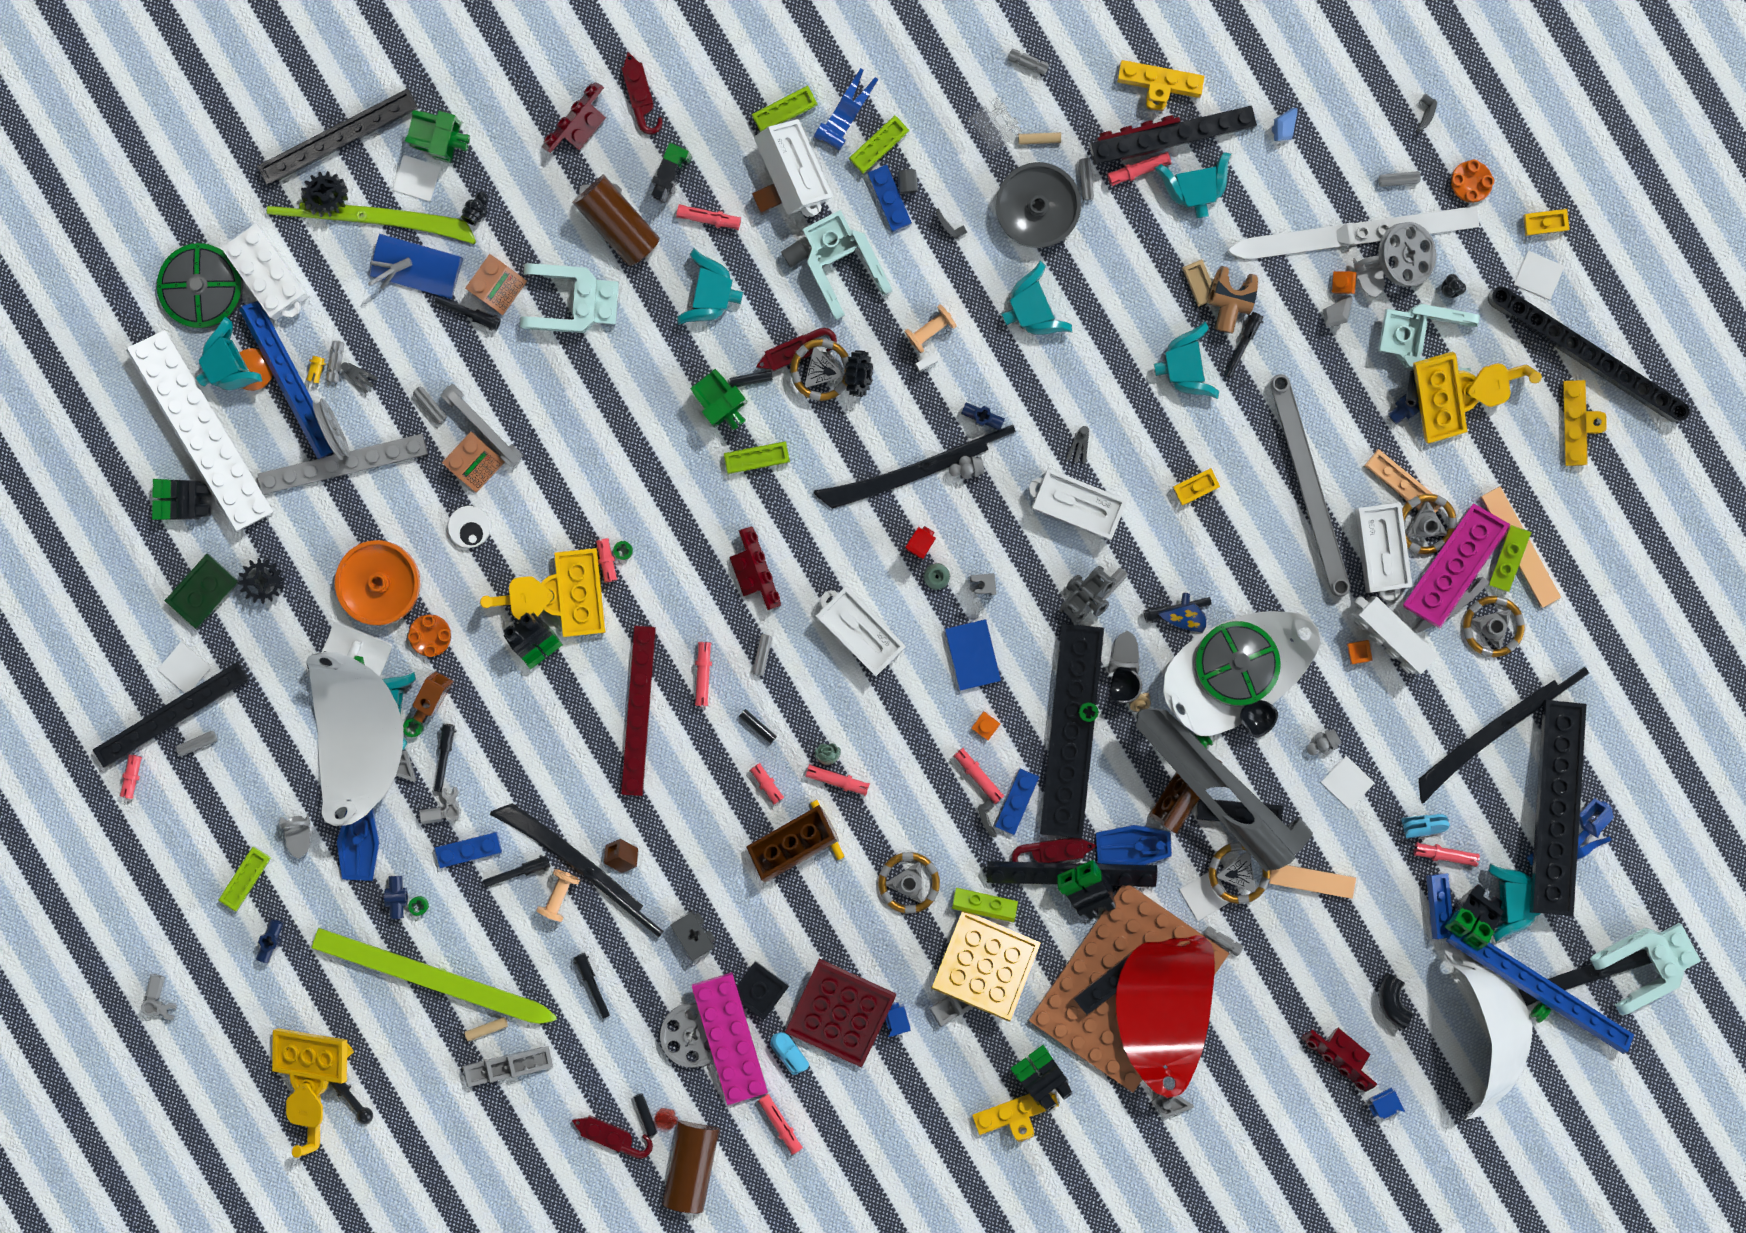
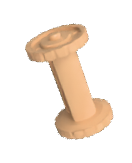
M941 304L937 306L940 314L915 333H912L909 329L904 331L911 345H914L919 353L924 352L921 344L946 325L953 329L957 327L951 317L952 315Z
M554 869L553 874L559 879L547 906H538L536 911L549 919L562 922L564 917L558 913V910L570 883L579 884L580 879L568 872Z

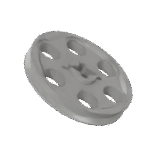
M1404 222L1393 225L1384 233L1379 245V262L1386 277L1394 284L1402 287L1419 285L1429 278L1436 263V249L1431 235L1424 227L1414 222ZM1407 228H1410L1412 231L1411 239L1406 236ZM1392 235L1396 238L1395 247H1393L1390 243V238ZM1421 241H1424L1426 244L1425 252L1420 249ZM1390 257L1395 260L1393 268L1389 266L1388 261ZM1420 262L1425 266L1423 273L1418 268ZM1404 270H1407L1409 273L1408 281H1405L1403 278Z
M323 398L320 399L319 403L314 401L313 409L330 448L339 460H342L343 456L350 457L346 438L330 406Z
M685 1003L671 1010L665 1017L660 1031L661 1046L665 1054L673 1062L684 1067H699L713 1060L711 1051L707 1050L704 1045L708 1039L697 1003ZM691 1008L695 1009L698 1014L693 1020L688 1019L685 1015V1012ZM670 1020H677L680 1026L677 1030L672 1031L668 1029L667 1023ZM698 1024L696 1028L697 1038H692L686 1046L688 1042L687 1032H692ZM670 1041H677L680 1044L678 1051L672 1052L668 1049ZM692 1050L696 1051L699 1055V1058L694 1062L689 1061L686 1057L687 1053Z

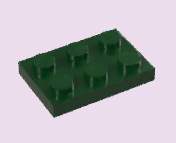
M207 553L164 601L195 629H198L238 585L239 580Z

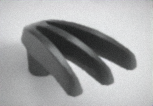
M1426 93L1422 96L1421 101L1428 107L1425 110L1421 123L1416 129L1417 132L1427 128L1434 117L1437 107L1436 99L1431 98Z
M936 209V214L941 224L952 237L959 239L958 237L967 233L964 225L954 230L944 218L940 209Z
M343 362L341 364V369L364 393H368V391L356 377L370 387H374V385L359 373L378 380L376 376L351 363Z
M1082 426L1078 430L1068 453V460L1071 458L1076 444L1079 443L1074 461L1075 463L1078 462L1082 444H1084L1083 464L1086 463L1089 428L1087 426Z
M989 799L980 804L978 810L982 823L989 835L997 837V833L986 812L994 807L993 802Z

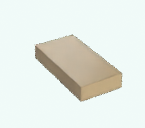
M1201 259L1182 267L1198 307L1208 303L1212 284L1204 262Z

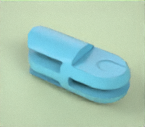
M1444 814L1419 815L1401 819L1406 839L1442 833L1450 827L1449 819Z
M783 1032L773 1035L770 1045L792 1075H796L809 1067V1062L789 1035Z

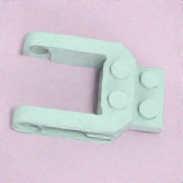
M841 210L802 229L812 248L807 264L836 320L845 316V313L822 266L833 263L854 252L857 248L860 250L881 294L885 296L893 292L865 234L851 230Z
M524 264L523 275L533 274L541 275L545 278L572 279L577 281L574 288L573 320L522 316L520 317V328L585 333L595 323L616 325L619 281L597 280L587 267Z
M1426 304L1416 305L1407 312L1385 309L1378 351L1395 354L1404 368L1414 370V362L1425 360V358H1420V354L1423 351L1427 319L1478 327L1480 315ZM1458 367V370L1470 372L1471 368Z
M1678 923L1661 933L1643 928L1597 952L1590 958L1594 968L1600 970L1645 948L1657 973L1661 976V978L1630 993L1629 997L1615 1004L1620 1015L1629 1014L1676 990L1681 985L1684 976L1683 970L1701 961L1682 924Z

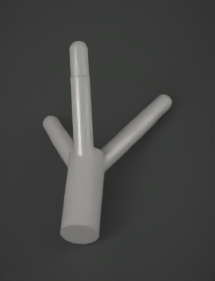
M406 258L395 264L371 261V265L390 269L371 280L368 284L372 286L387 277L380 286L381 289H384L396 272L413 265L411 259Z

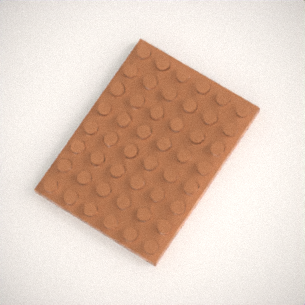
M1122 885L1113 896L1116 904L1115 909L1111 911L1103 910L1028 1020L1134 1093L1143 1079L1130 1063L1123 1047L1117 1021L1116 993L1088 1015H1086L1073 997L1143 943L1204 935L1133 886ZM1208 939L1214 950L1216 974L1229 955V952ZM1182 941L1179 943V945L1188 943L1190 941Z

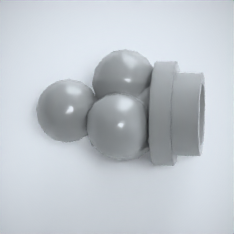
M963 456L959 460V465L953 464L949 467V473L955 477L961 474L964 479H970L973 475L975 478L979 477V475L984 474L982 458Z
M1332 729L1324 731L1325 733H1317L1314 737L1315 743H1310L1307 746V752L1313 756L1317 755L1319 751L1328 755L1333 749H1337L1338 745L1342 743L1336 731Z

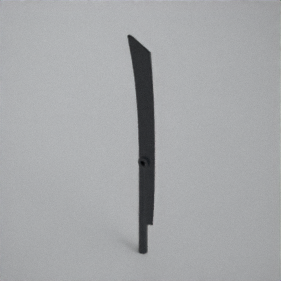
M1012 424L1000 429V431L997 430L906 467L862 481L815 490L814 494L832 509L916 481L946 469L953 464H958L963 456L971 458L989 450L987 443L1015 433L1016 430Z
M1583 667L1559 685L1553 680L1493 720L1435 764L1419 778L1421 803H1425L1450 776L1478 752L1541 708L1544 700L1554 699L1589 674L1587 668Z
M513 803L490 812L491 816L514 827L557 855L658 938L662 935L664 931L640 912L643 908L641 903L592 861L545 825Z
M1644 949L1636 951L1600 970H1596L1593 964L1554 976L1548 980L1563 990H1568L1604 977L1650 964L1652 961ZM1522 989L1518 990L1526 1006L1539 1001Z

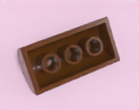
M604 174L572 202L628 266H632L646 257L660 240V237Z
M1176 772L1149 813V816L1177 834L1200 798Z
M818 805L749 844L746 848L761 880L766 883L839 842V838L822 807Z
M678 1120L662 1201L663 1206L684 1213L698 1214L704 1212L720 1128Z

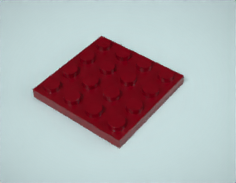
M819 958L785 1033L862 1068L897 993Z

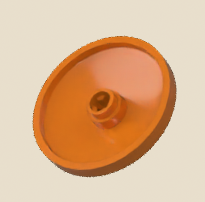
M367 541L353 547L340 561L335 575V591L341 606L352 618L369 625H387L403 618L415 605L420 592V574L414 559L402 547L388 541Z

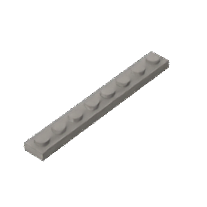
M419 434L350 451V457L343 456L342 460H339L336 455L258 473L262 494H269L428 455L424 435Z

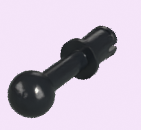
M329 1081V1084L337 1092V1097L343 1096L357 1112L356 1118L359 1123L368 1124L372 1121V1110L360 1104L349 1089L352 1087L350 1084Z

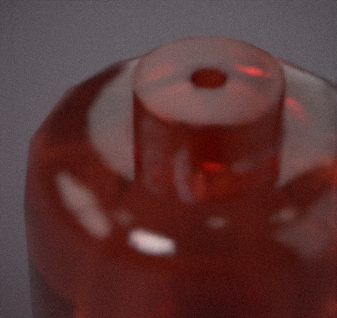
M661 1108L656 1113L655 1123L660 1129L671 1130L678 1122V1117L675 1116L673 1109Z

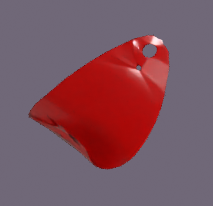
M1200 935L1188 938H1170L1162 942L1141 944L1128 957L1117 985L1116 1013L1124 1050L1130 1063L1143 1081L1155 1093L1166 1098L1177 1097L1186 1090L1199 1063L1206 1039L1214 986L1215 957L1212 944L1206 937ZM1182 941H1190L1188 943L1179 945V943ZM1170 1076L1174 1079V1089L1167 1090L1164 1087L1163 1079Z

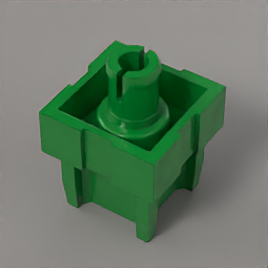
M413 110L405 142L409 143V146L428 152L436 160L451 163L455 148L467 151L470 135L459 133L461 121L458 120L456 115L438 111V115Z
M716 369L690 388L704 407L702 413L714 428L725 420L734 431L739 426L733 418L740 425L746 422V419L738 411L747 403L746 398L736 386L732 388Z

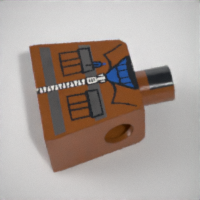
M436 671L425 679L412 705L417 709L413 718L421 723H425L428 716L435 714L454 681Z

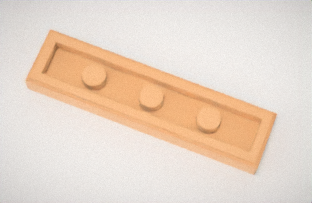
M1379 449L1376 450L1364 465L1407 502L1418 495L1433 494ZM1428 501L1436 513L1441 506ZM1423 502L1415 507L1418 511L1421 508Z
M1286 865L1280 869L1270 870L1269 884L1353 899L1356 877Z

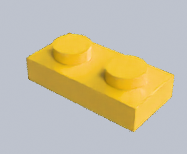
M1567 209L1523 215L1525 236L1570 230Z
M1212 468L1172 488L1181 506L1219 488L1220 485Z

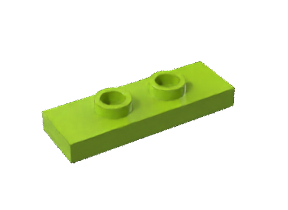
M807 85L753 113L752 117L761 132L769 126L785 123L818 106Z
M894 115L852 154L849 160L864 174L910 130Z
M786 441L724 453L727 474L790 462Z
M1513 525L1510 526L1491 577L1490 586L1510 592L1532 533L1531 531Z
M253 846L218 901L235 912L238 911L271 860V857Z
M956 888L952 909L1014 923L1018 901Z

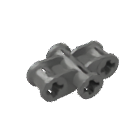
M1102 566L1096 567L1084 581L1081 575L1074 576L1066 587L1069 591H1073V593L1062 603L1059 611L1065 613L1072 620L1073 625L1082 622L1091 610H1093L1095 616H1100L1109 606V602L1102 598L1115 586L1116 579L1110 578L1104 572Z

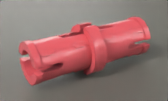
M609 538L601 539V541L597 540L600 558L598 563L602 567L604 583L612 582V580L616 581L618 579L614 567L615 557L611 553Z
M128 755L126 771L122 774L124 780L119 796L133 799L136 781L140 778L138 772L142 759L141 756Z
M761 763L749 770L760 784L759 788L765 791L773 805L784 798L773 783L775 780L773 777H769Z

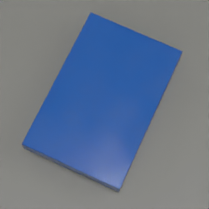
M986 619L945 629L960 691L1001 681Z

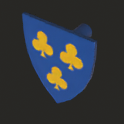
M1182 593L1181 606L1158 612V615L1164 620L1179 628L1201 633L1206 628L1207 619L1205 613L1195 603H1190L1189 593Z

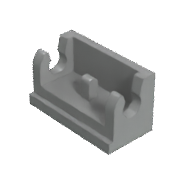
M995 573L970 575V582H982L978 584V587L983 588L973 590L974 593L996 595Z

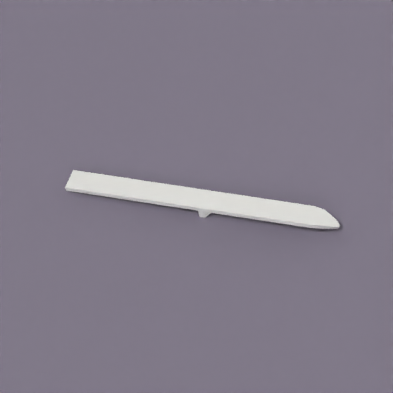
M1477 206L1252 237L1234 244L1228 249V253L1241 259H1258L1379 242L1390 227L1404 222L1417 223L1424 227L1429 234L1478 228ZM1410 228L1406 229L1407 237H1412ZM1393 235L1390 240L1396 239Z

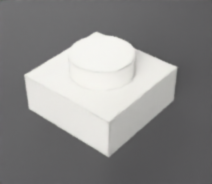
M927 352L917 358L919 362L915 363V366L921 372L938 363V359L934 353L929 355Z

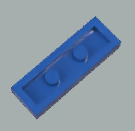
M887 164L868 172V177L892 232L912 224Z
M1019 768L995 827L1015 835L1039 776Z
M493 832L435 847L439 868L502 853L498 833Z
M1449 874L1427 875L1432 939L1447 938L1450 931L1445 928V925L1453 916Z

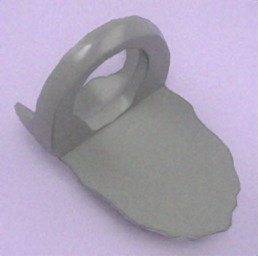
M1379 256L1364 258L1358 262L1353 258L1354 268L1362 289L1369 296L1377 297L1380 295L1385 287V281Z
M1129 631L1123 632L1115 640L1113 660H1110L1108 663L1110 673L1117 667L1129 668L1137 674L1139 672L1138 643L1135 636Z
M307 814L305 819L302 816H294L288 821L280 817L279 827L284 829L287 849L292 856L300 859L310 848L309 815Z

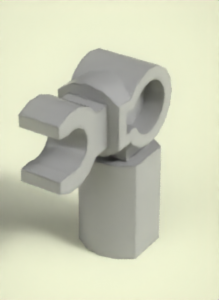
M453 787L454 793L451 796L447 795L446 788H442V796L446 799V803H444L445 810H442V807L420 810L421 824L443 822L444 818L450 821L458 820L461 817L459 801H456L459 794L458 788Z
M150 974L145 994L147 999L142 1003L141 1011L147 1016L163 1015L165 1019L173 1020L175 1016L170 1015L168 1009H176L177 1005L175 1003L164 1005L163 1002L157 1001L160 998L165 977Z

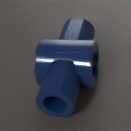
M1407 393L1394 403L1397 407L1390 411L1388 416L1396 425L1405 417L1409 420L1420 411L1418 395L1415 406L1406 405Z
M967 402L961 412V415L975 420L977 425L981 427L987 425L999 431L1005 418L991 413L988 407L983 406L979 408ZM985 411L987 412L986 416L989 418L981 422L978 420L980 417L977 416V413L981 414Z
M388 876L389 888L384 890L385 907L390 908V919L404 918L403 906H408L407 888H403L402 876Z
M276 919L270 920L266 933L261 935L258 940L260 949L256 960L269 963L274 949L281 944L282 939H280L279 935L284 925L283 922ZM269 937H271V941L274 942L270 946L268 945L269 941L266 940Z

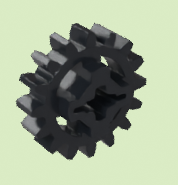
M329 171L324 176L321 172H318V177L315 178V176L311 175L312 181L304 182L307 188H301L303 193L301 198L306 209H310L313 215L319 212L320 217H323L324 213L331 217L332 211L339 213V206L345 208L344 201L348 200V195L346 194L348 189L345 186L344 180L339 179L338 174H334L331 177Z
M855 350V352H851V357H848L849 362L845 365L844 380L845 384H848L846 390L849 391V395L863 397V395H867V390H870L869 385L873 381V364L870 363L871 357L868 352Z
M258 558L256 564L250 560L249 568L243 566L245 573L238 574L240 577H243V580L238 581V584L243 585L240 592H247L246 599L252 596L253 603H256L257 599H261V603L264 604L265 598L272 602L273 594L276 596L280 595L277 589L284 588L279 584L280 581L285 580L278 575L282 570L276 571L275 567L277 564L269 565V559L262 563L261 559ZM256 567V574L253 578H247L248 573ZM264 567L269 568L275 576H268L264 573ZM260 570L263 578H267L263 591H261L259 584L255 583V579L259 577ZM269 584H275L274 589L266 594V588ZM253 585L257 588L258 595L252 593L248 586Z

